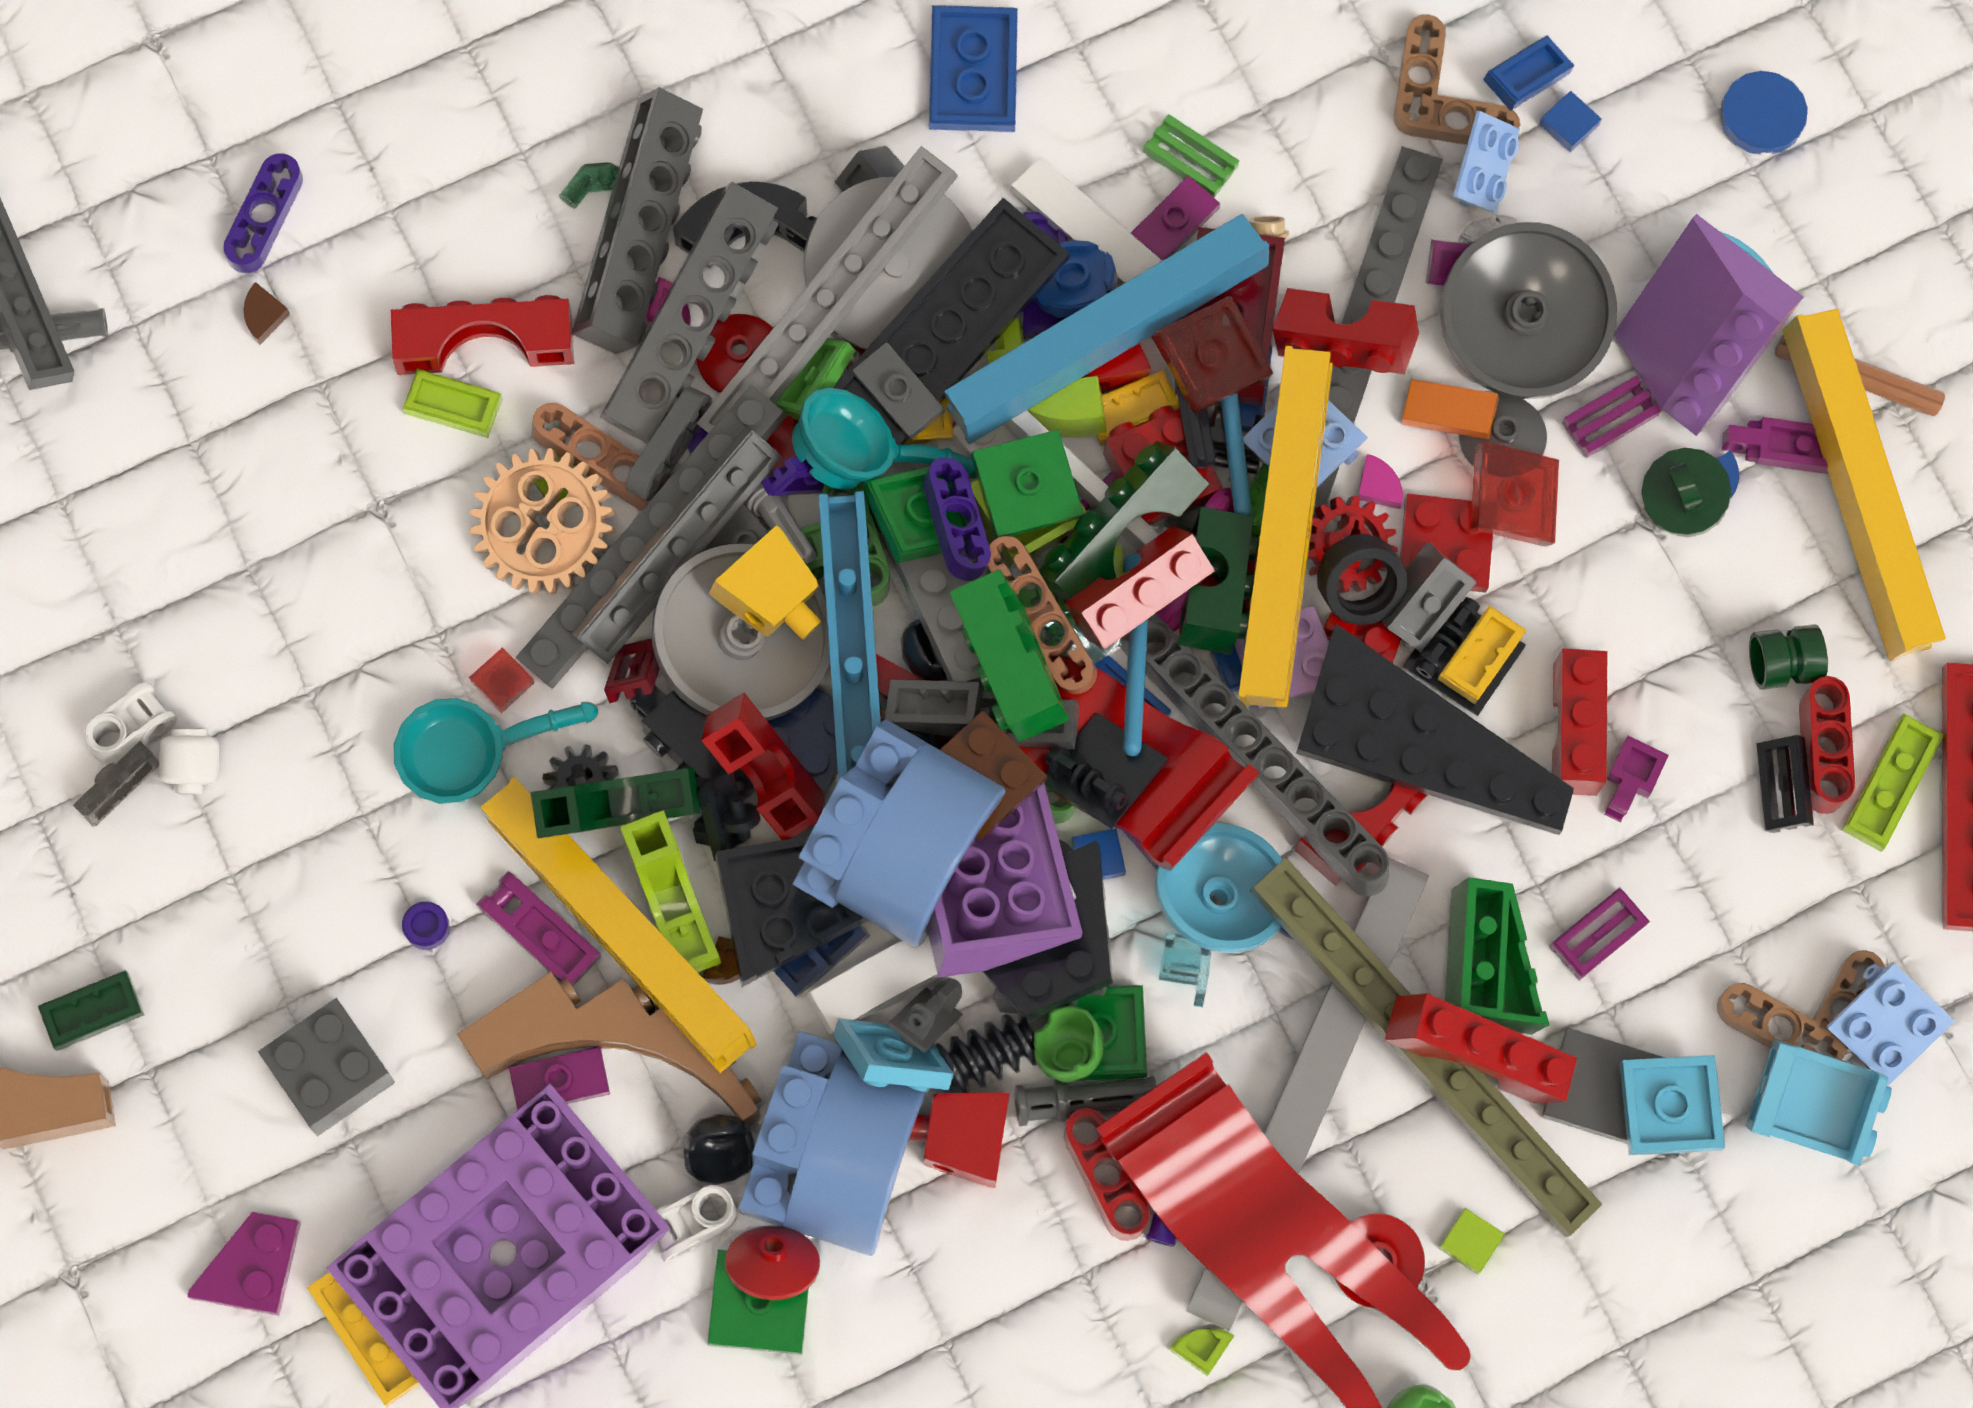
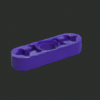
M273 154L263 162L224 241L223 250L228 263L234 270L240 273H252L262 267L301 189L303 176L299 164L288 154ZM285 168L288 169L291 178H282L276 188L279 195L278 198L273 194L276 187L273 173L281 174ZM260 204H270L276 211L271 220L260 223L251 218L253 209ZM247 227L254 233L251 239L254 253L253 255L245 253L243 258H239L236 248H245L251 238L248 230L245 228Z
M952 458L936 459L932 462L924 477L923 488L948 571L954 577L964 581H973L983 574L990 561L991 551L968 473L960 462ZM944 476V479H938V477ZM947 482H953L950 490L948 489ZM949 511L961 513L967 519L968 525L958 527L951 524L947 520L945 513ZM964 548H965L967 557H966V556H960V554L962 553V551H963ZM968 558L976 560L974 563H970Z

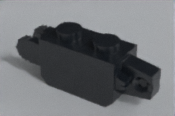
M655 685L652 693L643 695L641 687L638 688L636 696L630 698L631 707L634 708V711L637 710L638 715L642 718L643 731L646 734L643 738L644 743L660 758L667 754L678 765L675 770L694 767L695 777L711 778L722 766L701 741L707 715L688 705L674 690L666 696ZM739 768L734 771L738 793L742 796L743 802H745L755 792V788L746 773Z

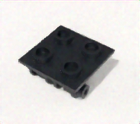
M1465 597L1422 652L1414 649L1402 667L1478 717L1526 644L1521 641L1518 643L1476 704H1473L1439 681L1440 674L1482 616L1477 612L1480 605L1474 599Z
M1096 712L1076 736L1075 750L1066 748L1059 750L1054 747L1047 753L1045 763L1049 765V770L1046 773L1047 781L1044 784L1110 829H1113L1167 763L1168 758L1142 742L1141 751L1138 755H1127L1123 750L1124 730Z

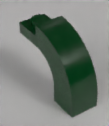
M694 767L530 792L537 839L626 825L663 810L667 818L701 813Z

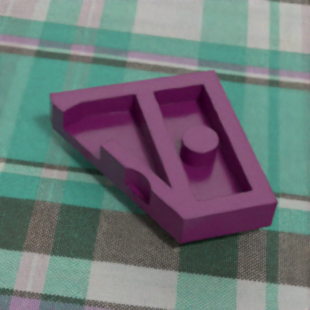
M251 1212L192 1285L187 1297L191 1300L280 1316L301 1222L294 1219Z

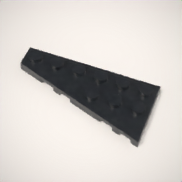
M1335 624L1296 754L1560 835L1563 831L1573 795V787Z
M809 836L716 851L715 859L741 987L869 921L840 903H837L832 908L793 885L805 862L798 857Z

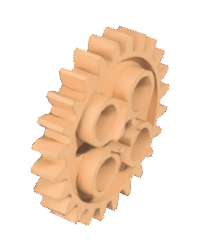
M548 448L544 460H541L538 451L535 449L529 450L528 462H524L520 456L514 453L512 454L513 468L508 469L500 463L496 464L500 475L497 481L491 477L484 476L483 480L490 488L488 494L482 492H475L474 494L478 500L484 503L482 509H473L469 513L481 520L480 525L469 529L470 533L484 539L474 547V550L478 553H490L483 562L484 567L491 569L500 565L495 577L503 582L513 574L511 587L516 590H520L526 581H528L529 592L535 595L540 591L542 583L545 584L547 591L551 594H556L558 581H561L566 588L571 590L574 588L572 576L577 574L584 578L588 574L585 566L588 563L595 565L600 560L595 555L597 550L607 551L611 547L602 541V538L605 534L616 533L614 527L605 523V519L615 515L616 510L611 507L602 506V503L607 501L612 495L608 490L596 491L595 489L603 480L601 476L594 474L585 478L590 466L582 461L573 468L574 456L566 452L560 462H558L556 451ZM538 480H546L548 484L546 496L542 500L532 501L529 495L532 484ZM563 489H567V496L557 503L560 492ZM581 506L584 512L582 522L576 527L567 528L564 522L566 512L571 507ZM539 514L547 516V520L551 522L547 529L539 527L538 522L535 521ZM518 515L521 520L519 532L515 536L505 537L503 533L505 520L510 516ZM528 541L525 552L519 554L518 548L520 545ZM546 542H554L556 546L554 559L549 563L541 564L537 557L540 546Z

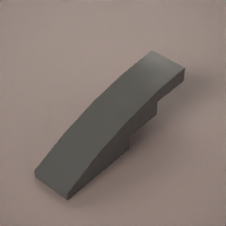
M890 680L884 720L887 719L903 729L953 738L981 711H984L999 726L992 710V705L997 704L993 691L987 692L983 690L980 682ZM1062 700L1070 720L1020 743L1010 729L1004 732L1017 746L1055 747L1057 749L1075 750L1080 706L1077 700Z

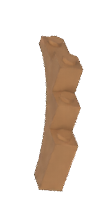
M549 972L457 1033V1036L487 1080L519 1062L554 1051L590 1047L627 1050L662 1060L693 1076L722 1099L733 1114L745 1121L747 1126L760 1118L756 1105L762 1099L749 1079L746 1077L739 1082L730 1066L720 1074L660 1009L649 1016L647 1012L654 1008L650 1000L638 985L631 989L624 978L576 1009L574 1005L579 1003L581 999L567 978L558 982L552 972Z
M0 1067V1147L5 1150L116 1126L109 1081L100 1073L59 1077L25 1074Z

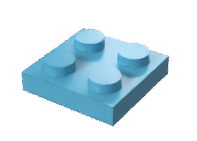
M838 1018L833 1036L864 1082L876 1087H885L887 1084L905 1085L917 1091H928L930 1088L949 1089L954 1073L934 1044L923 1053L917 1047L904 1042L899 1034L887 1026V1024Z
M1715 1055L1622 1060L1619 1063L1629 1156L1722 1151L1725 1148Z

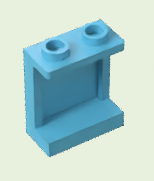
M1774 1038L1746 1127L1751 1132L1767 1137L1774 1136L1860 1166L1863 1156L1869 1158L1874 1150L1877 1131L1872 1130L1877 1113H1884L1887 1109L1892 1087L1887 1086L1888 1077L1881 1072Z

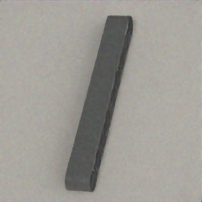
M1156 613L1148 618L1147 644L1156 641L1165 646L1158 652L1151 653L1146 651V676L1198 730L1214 736L1229 747L1230 755L1241 766L1246 767L1250 764L1258 770L1259 775L1251 785L1353 891L1363 896H1374L1382 892L1387 886L1389 879V859L1384 848L1189 647L1177 645L1178 636ZM1129 633L1115 642L1127 656ZM1183 672L1195 676L1192 681L1185 684L1176 683L1172 680L1175 675ZM1213 703L1225 707L1218 715H1208L1202 711L1205 706ZM1239 735H1250L1255 739L1254 743L1247 747H1240L1232 742ZM1272 766L1281 767L1286 771L1284 776L1277 779L1268 778L1263 774L1267 768ZM1301 798H1309L1317 803L1316 807L1309 811H1301L1294 804ZM1332 830H1340L1345 832L1348 838L1342 843L1335 844L1326 840L1325 835ZM1370 862L1377 865L1380 870L1373 876H1363L1357 872L1356 868L1362 863Z

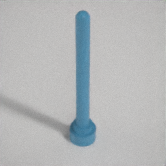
M1215 310L1202 316L1203 333L1205 337L1209 338V343L1214 345L1234 513L1250 516L1252 506L1232 343L1236 340L1235 334L1239 332L1237 313L1233 310Z
M1138 553L1130 554L1124 558L1123 575L1132 570L1141 561ZM1148 619L1129 632L1123 750L1129 756L1138 755L1142 746Z

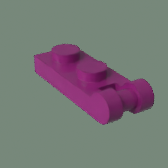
M507 871L498 880L500 886L490 896L485 894L476 903V906L547 971L552 972L558 981L567 978L573 987L601 958L600 953L516 876ZM515 898L522 904L510 916L503 908Z

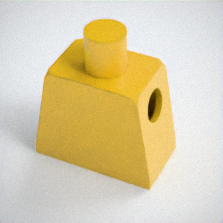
M778 525L720 575L709 591V594L716 601L767 637L785 622L803 641L822 623L805 604L817 590L818 582Z

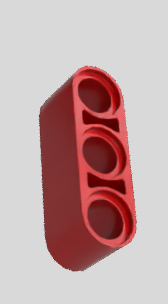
M1825 676L1814 681L1800 699L1799 719L1800 736L1805 737L1812 810L1817 813L1829 814L1838 810L1853 794L1855 789V770L1849 690L1840 679ZM1815 694H1823L1829 697L1832 701L1833 709L1828 710L1819 706L1816 702ZM1818 737H1825L1831 740L1835 745L1836 753H1827L1822 750L1818 744ZM1825 780L1833 783L1838 789V797L1826 795L1821 789L1820 782Z
M1083 1108L1077 1110L1069 1117L1064 1131L1065 1145L1107 1230L1113 1237L1119 1240H1134L1142 1235L1149 1222L1150 1210L1148 1203L1126 1172L1111 1157L1099 1137L1094 1142L1088 1144L1081 1143L1074 1137L1072 1130L1078 1123H1090L1096 1128L1106 1121L1102 1114L1094 1109ZM1102 1164H1110L1118 1171L1119 1181L1110 1186L1102 1185L1095 1179L1094 1169ZM1122 1206H1131L1139 1213L1140 1223L1133 1228H1124L1116 1221L1115 1211Z

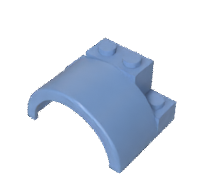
M885 719L876 726L856 766L844 774L837 783L798 857L805 862L793 885L832 908L837 903H840L911 946L919 947L928 936L927 926L942 893L972 841L1001 802L1006 792L1005 788ZM898 773H901L895 784H890V781L893 778H895Z
M799 1031L788 1066L783 1065L752 1153L754 1165L739 1206L740 1214L780 1227L789 1228L801 1234L868 1256H873L879 1242L888 1203L912 1129L929 1090L917 1091L908 1086L887 1084L885 1087L870 1085L861 1079L838 1043ZM826 1074L830 1075L829 1080L824 1078ZM790 1174L796 1176L791 1194L787 1189Z

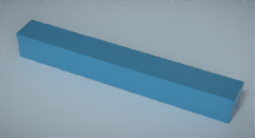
M1243 213L946 389L944 391L945 395L951 403L947 405L948 412L965 435V440L970 445L1267 267L1269 263V244L1266 240L1263 241Z
M864 491L855 492L854 496L828 497V494H819L838 782L844 774L856 766L876 726L881 723Z

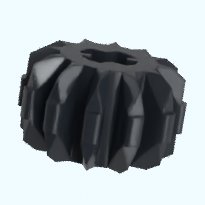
M585 744L581 749V755L575 756L573 748L567 746L564 749L567 760L562 761L558 757H551L549 762L556 772L543 773L542 780L544 784L551 786L548 789L574 786L576 785L575 779L582 776L585 777L587 783L613 780L619 775V771L616 765L606 766L609 757L605 751L599 752L592 758L591 746Z

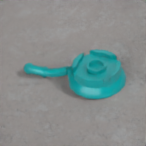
M828 387L814 391L803 403L799 422L793 429L792 443L797 458L801 463L806 459L813 467L809 473L816 480L832 488L843 490L856 488L861 482L863 483L864 481L882 476L893 464V461L932 464L936 459L944 457L960 462L965 467L970 479L977 478L972 458L952 452L950 448L939 449L923 445H897L892 437L891 430L880 413L867 401L847 390Z
M458 698L435 699L416 708L401 723L393 743L394 765L403 784L418 797L438 804L461 803L479 795L496 777L503 758L502 753L506 749L505 745H512L551 730L557 732L559 728L583 722L587 724L597 717L598 708L592 702H581L580 705L556 711L551 709L547 714L527 719L502 730L500 725H496L493 718L477 704Z

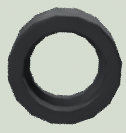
M1367 534L1347 536L1333 544L1323 555L1317 570V587L1332 613L1341 620L1356 625L1372 624L1391 615L1402 603L1407 590V571L1393 548L1381 538ZM1368 558L1378 559L1384 563L1387 575L1383 585L1376 593L1356 601L1345 600L1340 596L1337 584L1341 574L1348 566L1358 560Z

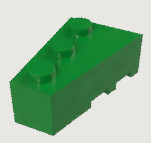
M1001 569L950 591V595L964 624L961 632L972 654L976 652L981 663L980 666L976 667L980 680L987 692L993 691L997 700V704L992 705V710L1000 728L1003 731L1010 729L1020 743L1069 721L1070 718L1025 607Z
M1468 877L1452 888L1445 1001L1521 1034L1532 1035L1550 1024L1546 1011H1542L1536 988L1538 978L1535 968L1531 969L1525 945L1527 936L1513 883Z

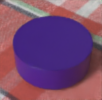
M423 901L412 905L406 911L402 919V930L411 945L418 949L430 950L437 948L447 939L450 931V922L445 911L439 905Z

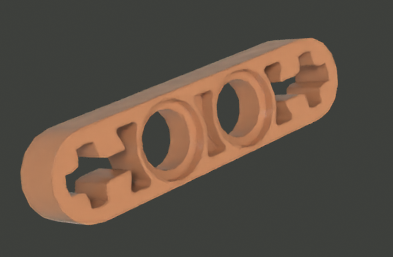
M547 403L536 409L532 420V435L539 445L547 450L548 448L555 450L560 458L566 452L574 456L573 466L575 467L584 461L590 466L586 476L598 474L603 479L600 483L601 486L639 511L645 508L650 501H646L626 490L627 482L619 481L613 474V470L618 466L628 465L633 467L639 458L638 454L563 405ZM554 420L560 422L559 429L555 427L550 431L544 429L545 422L549 424ZM566 436L570 438L568 445L565 444ZM591 441L600 447L601 453L594 458H585L577 452L576 447L581 442Z
M1002 536L995 539L989 545L991 558L988 567L991 572L1001 569L1007 580L1012 581L1010 585L1017 595L1024 586L1029 584H1035L1042 590L1040 602L1034 607L1025 608L1053 678L1064 691L1070 694L1087 692L1093 687L1097 678L1095 664L1028 550L1018 539L1012 536ZM1006 548L1011 553L1018 551L1019 553L1013 557L1014 562L1022 574L1029 568L1031 573L1018 576L1015 579L1010 569L1004 563L997 566V563L1002 560L1000 552ZM1051 622L1062 624L1065 630L1062 641L1054 646L1043 644L1040 638L1042 628ZM1073 644L1076 645V649L1069 650ZM1067 651L1076 665H1086V668L1081 671L1083 679L1080 682L1076 683L1072 678L1064 680L1069 670L1059 655ZM1059 656L1054 662H1052V657Z

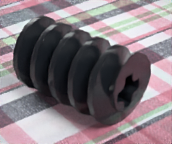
M1019 1012L1018 1023L1010 1015H1002L1001 1031L991 1021L985 1022L984 1038L975 1029H969L967 1031V1045L958 1036H952L950 1038V1052L940 1043L935 1044L936 1049L954 1073L950 1085H956L962 1093H969V1079L971 1078L981 1088L986 1087V1072L988 1071L999 1081L1003 1080L1004 1064H1008L1016 1074L1020 1073V1058L1023 1056L1033 1067L1038 1065L1034 1055L1033 1032L1028 1021Z

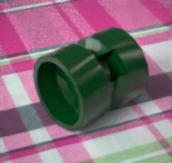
M1817 624L1796 626L1792 630H1788L1786 636L1779 629L1753 632L1750 636V666L1754 681L1759 689L1766 690L1786 687L1791 678L1796 684L1814 683L1820 677L1827 676V648L1823 633Z

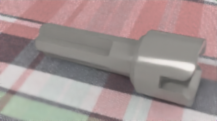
M772 469L763 480H765L767 477H775L773 474L774 469ZM760 483L744 502L745 505L756 517L763 518L771 530L778 525L806 565L814 562L816 552L785 504L788 495L768 496L762 483Z

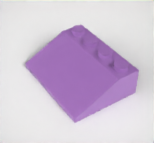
M1696 214L1616 329L1614 336L1661 409L1697 436L1721 411L1804 297Z
M1044 783L980 843L974 838L942 893L927 926L938 978L986 971L1082 937L1083 933Z

